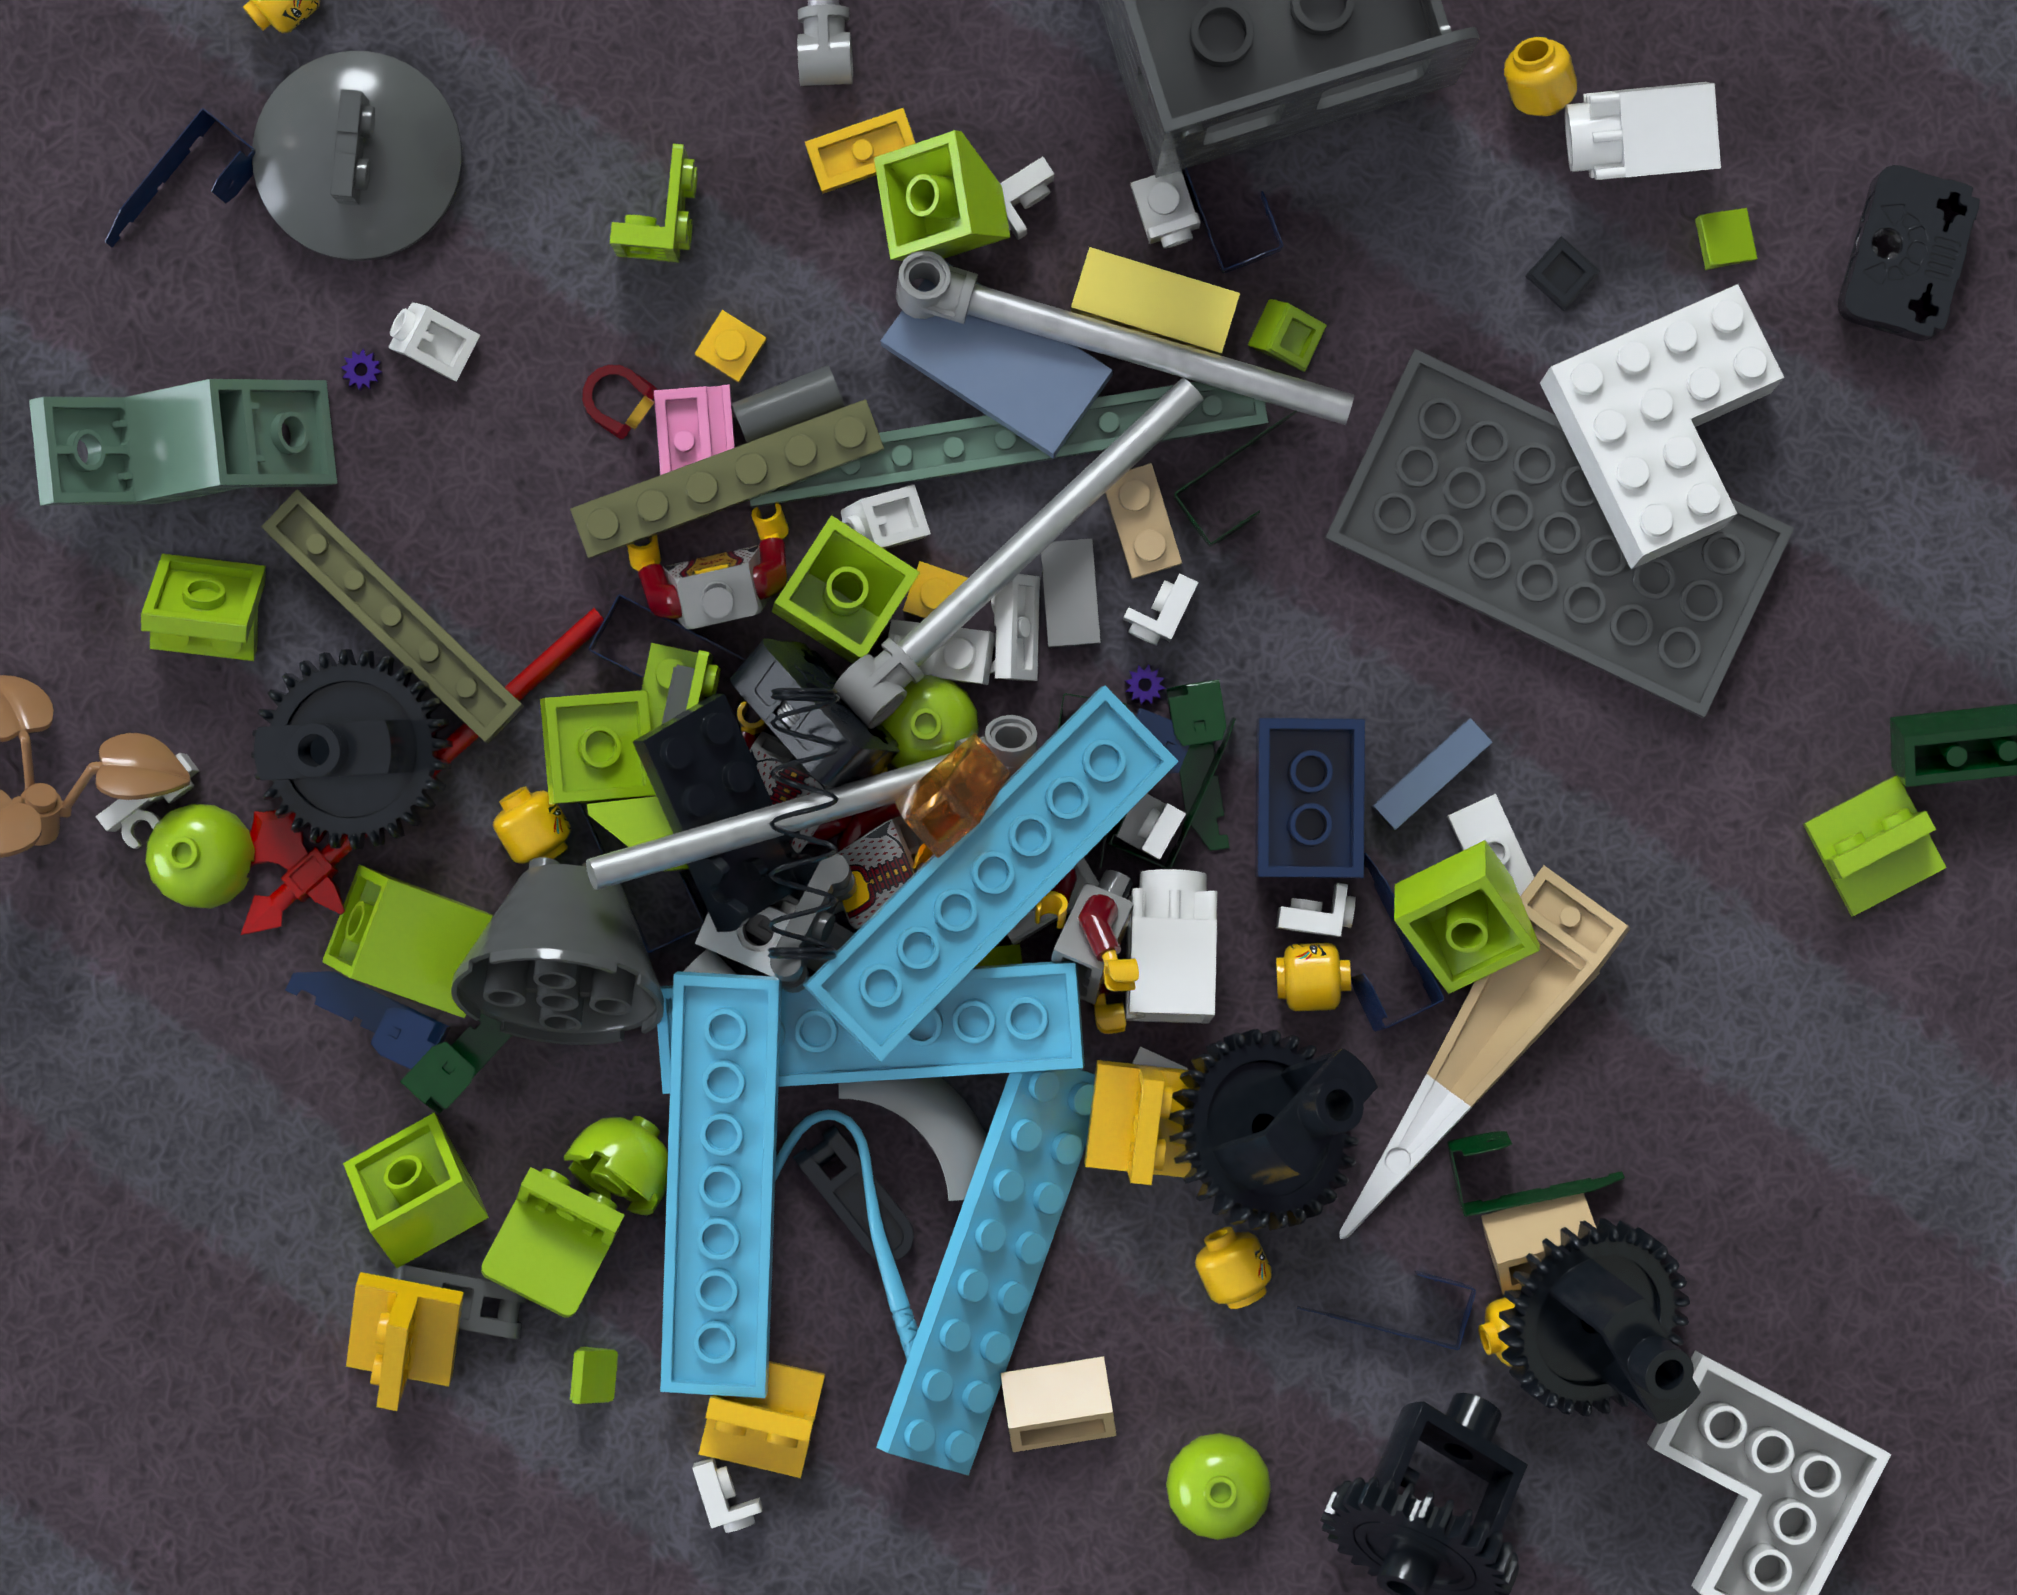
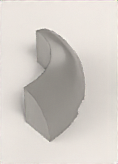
M941 1077L838 1083L839 1099H854L880 1105L898 1114L913 1125L927 1140L940 1162L947 1185L948 1201L965 1199L987 1134L966 1101L951 1085Z

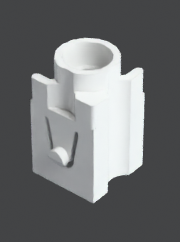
M1698 82L1583 94V103L1566 104L1565 106L1566 145L1569 167L1572 172L1589 170L1590 178L1603 180L1721 168L1715 83Z
M1176 869L1142 871L1139 888H1133L1131 896L1128 898L1133 903L1127 928L1126 959H1136L1139 979L1135 981V990L1125 992V1020L1209 1024L1215 1015L1217 891H1207L1206 873Z

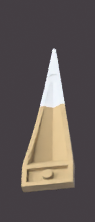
M1543 865L1520 896L1540 944V951L1474 982L1418 1091L1340 1230V1239L1348 1238L1600 974V969L1630 931L1628 925L1545 865Z

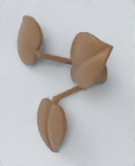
M0 675V742L9 741L16 736L19 737L25 781L24 792L21 796H17L12 800L7 793L0 789V858L13 856L28 850L34 845H47L56 840L59 835L60 818L71 816L73 804L95 774L96 787L101 793L123 800L145 799L175 792L190 785V775L173 752L158 739L141 733L120 734L109 738L100 746V762H92L86 767L65 800L62 801L60 795L52 786L45 783L35 784L31 740L28 734L44 731L52 725L54 711L52 702L44 690L36 684L20 677Z

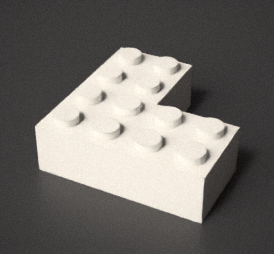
M1738 284L1555 364L1549 368L1540 382L1631 569L1725 528L1737 514L1695 427L1771 394L1784 379Z
M1695 1351L1691 1357L1694 1367L1693 1380L1701 1393L1681 1414L1662 1424L1657 1423L1647 1442L1654 1450L1739 1494L1691 1586L1701 1595H1819L1891 1454Z

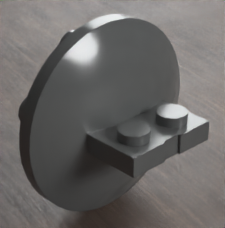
M346 51L325 55L301 66L290 74L276 88L266 102L259 116L252 148L256 151L252 158L256 186L265 207L277 224L306 248L327 257L346 261H369L386 258L412 247L425 238L438 225L450 208L456 195L462 172L463 152L459 128L452 110L439 90L427 77L407 63L391 56L369 51Z

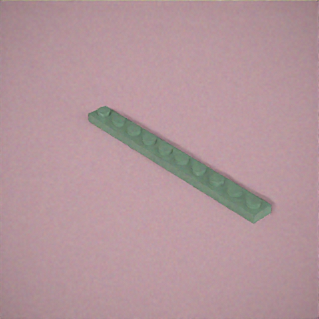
M1190 382L1199 391L1204 400L1160 442L1268 425L1265 401L1200 382ZM1174 385L1097 397L1054 459L1106 450ZM985 415L880 432L879 435L885 449L884 451L751 499L750 504L752 508L776 503L780 504L1052 460L1053 458Z

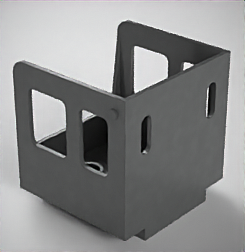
M1098 0L1134 118L1139 124L1155 178L1453 86L1458 81L1480 40L1476 27L1451 31L1441 0Z

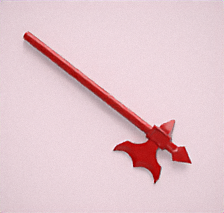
M595 608L590 610L509 682L505 688L518 701L523 699L596 634L605 619ZM463 723L446 738V740L453 741V747L438 751L437 757L451 763L479 736L466 723ZM435 770L434 776H436L442 770ZM276 810L266 812L254 811L250 835L255 848L254 861H251L250 868L256 864L270 862L281 865L288 872L281 877L284 883L270 896L254 895L241 935L282 927L283 911L296 899L304 903L311 897L314 902L342 915L345 912L340 891L337 884L331 878L339 872L335 865L352 851L348 835L342 848H330L328 843L322 850L315 847L308 852L304 845L303 831L294 833L290 830L296 816L295 813L284 818H277L275 815Z

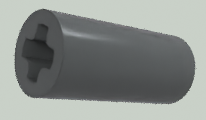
M829 365L731 403L747 443L845 407Z

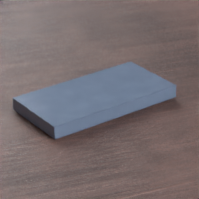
M924 279L917 290L928 292L936 288V286L931 281ZM902 310L880 341L883 348L1053 459L1113 376L1112 369L1077 346L971 315H967L965 323L962 324L938 316L927 319L913 318Z

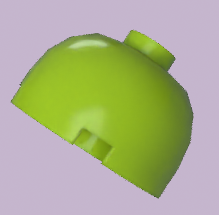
M924 675L925 677L917 684L911 681L904 688L907 691L904 701L891 716L881 723L899 744L897 748L900 751L890 762L896 768L955 752L954 745L957 740L964 738L977 739L979 733L977 710L968 693L954 681L933 675Z
M190 804L170 811L155 824L147 841L145 862L152 882L164 896L186 907L211 909L230 902L245 888L249 880L247 875L250 871L251 861H254L255 848L249 830L235 814L215 805Z
M634 1116L631 1121L621 1117H607L598 1120L579 1134L564 1155V1161L573 1160L568 1169L586 1187L610 1200V1193L632 1201L627 1208V1211L646 1216L652 1214L667 1190L668 1150L658 1139L660 1130L650 1121L640 1116Z
M1222 1433L1199 1436L1183 1447L1171 1462L1166 1481L1169 1505L1179 1522L1196 1535L1215 1540L1238 1537L1254 1527L1266 1511L1271 1493L1269 1471L1257 1450L1240 1437Z

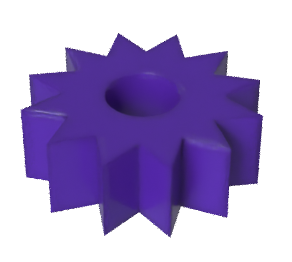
M363 349L357 355L352 350V358L344 357L348 365L340 368L346 371L342 379H350L349 387L357 384L358 390L361 391L364 384L371 389V382L379 383L376 375L383 372L377 369L381 361H373L374 353L367 356ZM360 364L367 366V373L363 376L356 374V368Z
M1138 665L1137 673L1129 671L1132 679L1125 680L1130 685L1125 692L1133 693L1132 700L1139 698L1142 705L1146 699L1152 705L1153 697L1161 699L1158 691L1166 688L1159 684L1164 679L1163 677H1157L1159 669L1151 672L1149 665L1145 670ZM1148 679L1151 682V688L1148 691H1142L1139 688L1140 680Z

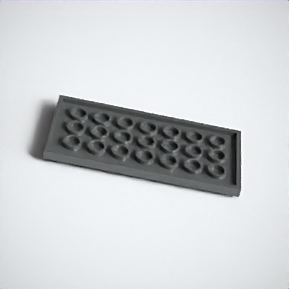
M1414 349L1324 539L1696 716L1705 718L1794 528L1730 498L1737 514L1725 528L1631 569L1556 415Z

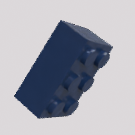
M1259 718L1256 720L1255 877L1364 878L1365 719Z

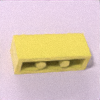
M1089 247L1070 312L1221 356L1240 293Z

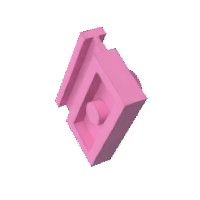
M730 384L713 387L703 386L654 390L660 475L735 448Z

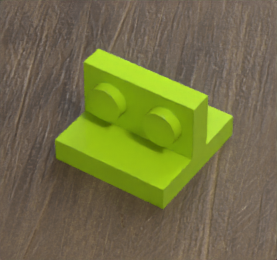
M162 554L141 612V631L150 632V649L254 661L258 646V605L265 586L266 566Z
M647 690L540 699L549 804L593 803L611 799L656 795L633 744L634 740L651 731Z
M1898 775L1803 823L1851 916H1855L1947 868L1929 833L1936 830L1927 811L1917 812Z

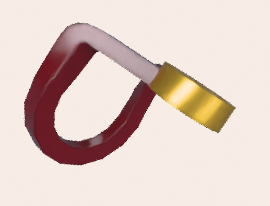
M606 365L596 369L587 377L582 389V402L587 414L596 423L617 438L624 439L632 428L634 430L637 428L654 404L652 399L654 398V390H657V388L634 371L622 365ZM608 375L622 376L644 395L625 424H621L611 417L602 414L594 405L592 392L595 384L602 377Z

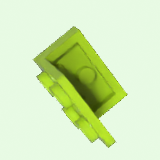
M530 1167L520 1186L517 1199L482 1263L481 1272L485 1278L564 1318H569L577 1312L619 1231L625 1215L616 1211L617 1205L609 1198L594 1192L589 1193L587 1196L569 1187L570 1181L560 1173L550 1169H542L539 1172Z

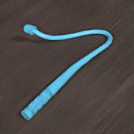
M837 1110L817 1111L805 1117L792 1130L776 1157L775 1181L792 1149L802 1134L812 1125L820 1121L835 1120L845 1125L852 1134L861 1160L871 1240L890 1311L893 1314L892 1318L895 1321L894 1324L900 1336L899 1339L907 1360L918 1331V1326L914 1319L913 1311L910 1309V1303L885 1234L867 1140L860 1127L848 1115Z

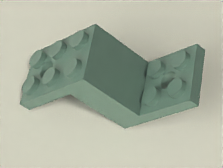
M206 379L128 397H39L29 400L40 506L164 504L245 487H323L337 484L327 380ZM283 423L289 427L291 433L289 445L282 436ZM79 440L85 443L87 447L88 458L86 463L78 455L77 444Z

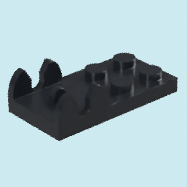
M713 694L633 741L673 834L773 805L725 694ZM787 835L779 836L687 864L717 932L737 930L745 925L750 918L797 890L796 888L773 881L768 875L774 868L781 865L811 858L807 854L800 855L793 849L790 840L794 839V837ZM813 862L775 873L774 876L808 886L819 863Z

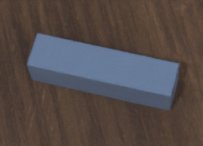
M1469 718L1371 807L1392 830H1396L1484 751L1492 741Z

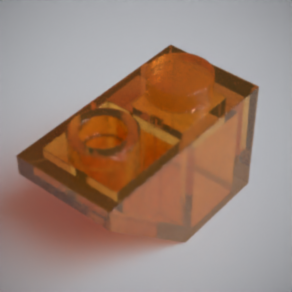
M974 733L894 802L906 824L939 858L980 823L1010 775V771L982 739Z

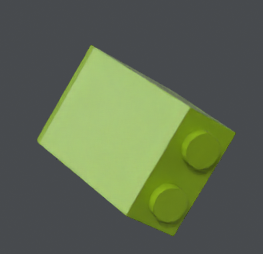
M359 864L344 902L345 912L339 915L322 962L351 979L465 1018L466 1014L456 1005L451 994L453 976L493 915Z

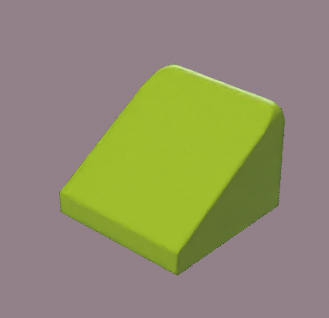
M1747 208L1702 214L1695 219L1705 270L1758 259Z
M1270 299L1248 345L1255 350L1305 372L1327 325L1289 303Z
M580 1347L574 1352L570 1394L572 1403L587 1404L613 1401L618 1352L616 1350Z

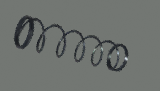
M775 688L771 690L773 694L771 698L773 700L826 702L779 714L770 722L772 727L782 733L827 745L834 749L778 765L770 772L771 777L780 783L833 798V800L817 806L782 814L775 817L769 825L773 830L781 834L823 845L833 849V851L774 868L768 875L779 884L827 897L832 902L780 916L768 924L769 928L777 934L825 948L771 947L768 949L770 953L767 956L773 959H835L837 957L835 954L837 950L832 945L778 929L773 925L781 921L827 910L833 907L838 900L830 893L780 879L774 876V874L789 868L828 859L834 856L838 849L832 843L779 828L774 823L790 817L829 808L838 802L839 798L831 792L781 778L775 772L791 766L830 757L838 752L840 748L833 742L780 727L776 724V721L795 714L831 706L839 701L840 697L838 694L840 692L837 689Z

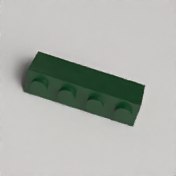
M2017 704L1890 717L1891 766L1905 787L2017 775Z

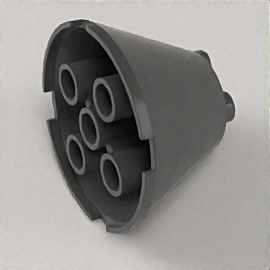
M546 857L530 860L528 870L520 876L454 973L451 994L456 1005L474 1020H480V1014L482 1013L501 1022L500 1032L547 1043L597 1045L624 1041L625 1031L641 1026V1032L644 1034L653 1030L661 1022L664 1012V997L622 885L619 883L595 890L589 880L586 863L582 866L560 864L558 861Z

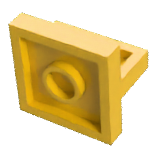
M1097 1060L1084 1160L1085 1167L1127 1171L1130 1183L1152 1185L1153 1174L1184 1178L1191 1170V1163L1176 1164L1174 1158L1185 1151L1186 1147L1183 1144L1170 1142L1169 1136L1183 1131V1126L1169 1120L1170 1113L1184 1110V1107L1175 1101L1172 1095L1173 1092L1188 1089L1179 1077L1182 1073L1189 1070Z
M360 1272L355 1287L346 1367L372 1372L370 1384L379 1386L376 1407L397 1411L407 1379L449 1387L454 1369L464 1292Z
M769 1361L768 1394L765 1398L711 1395L705 1416L707 1420L699 1455L801 1478L825 1374Z

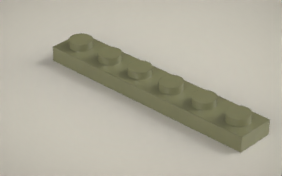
M864 399L573 507L570 511L587 557L592 559L884 451L885 449L867 400Z
M298 489L261 526L405 666L411 667L413 674L421 681H427L429 684L428 688L485 743L489 744L524 707L521 702Z

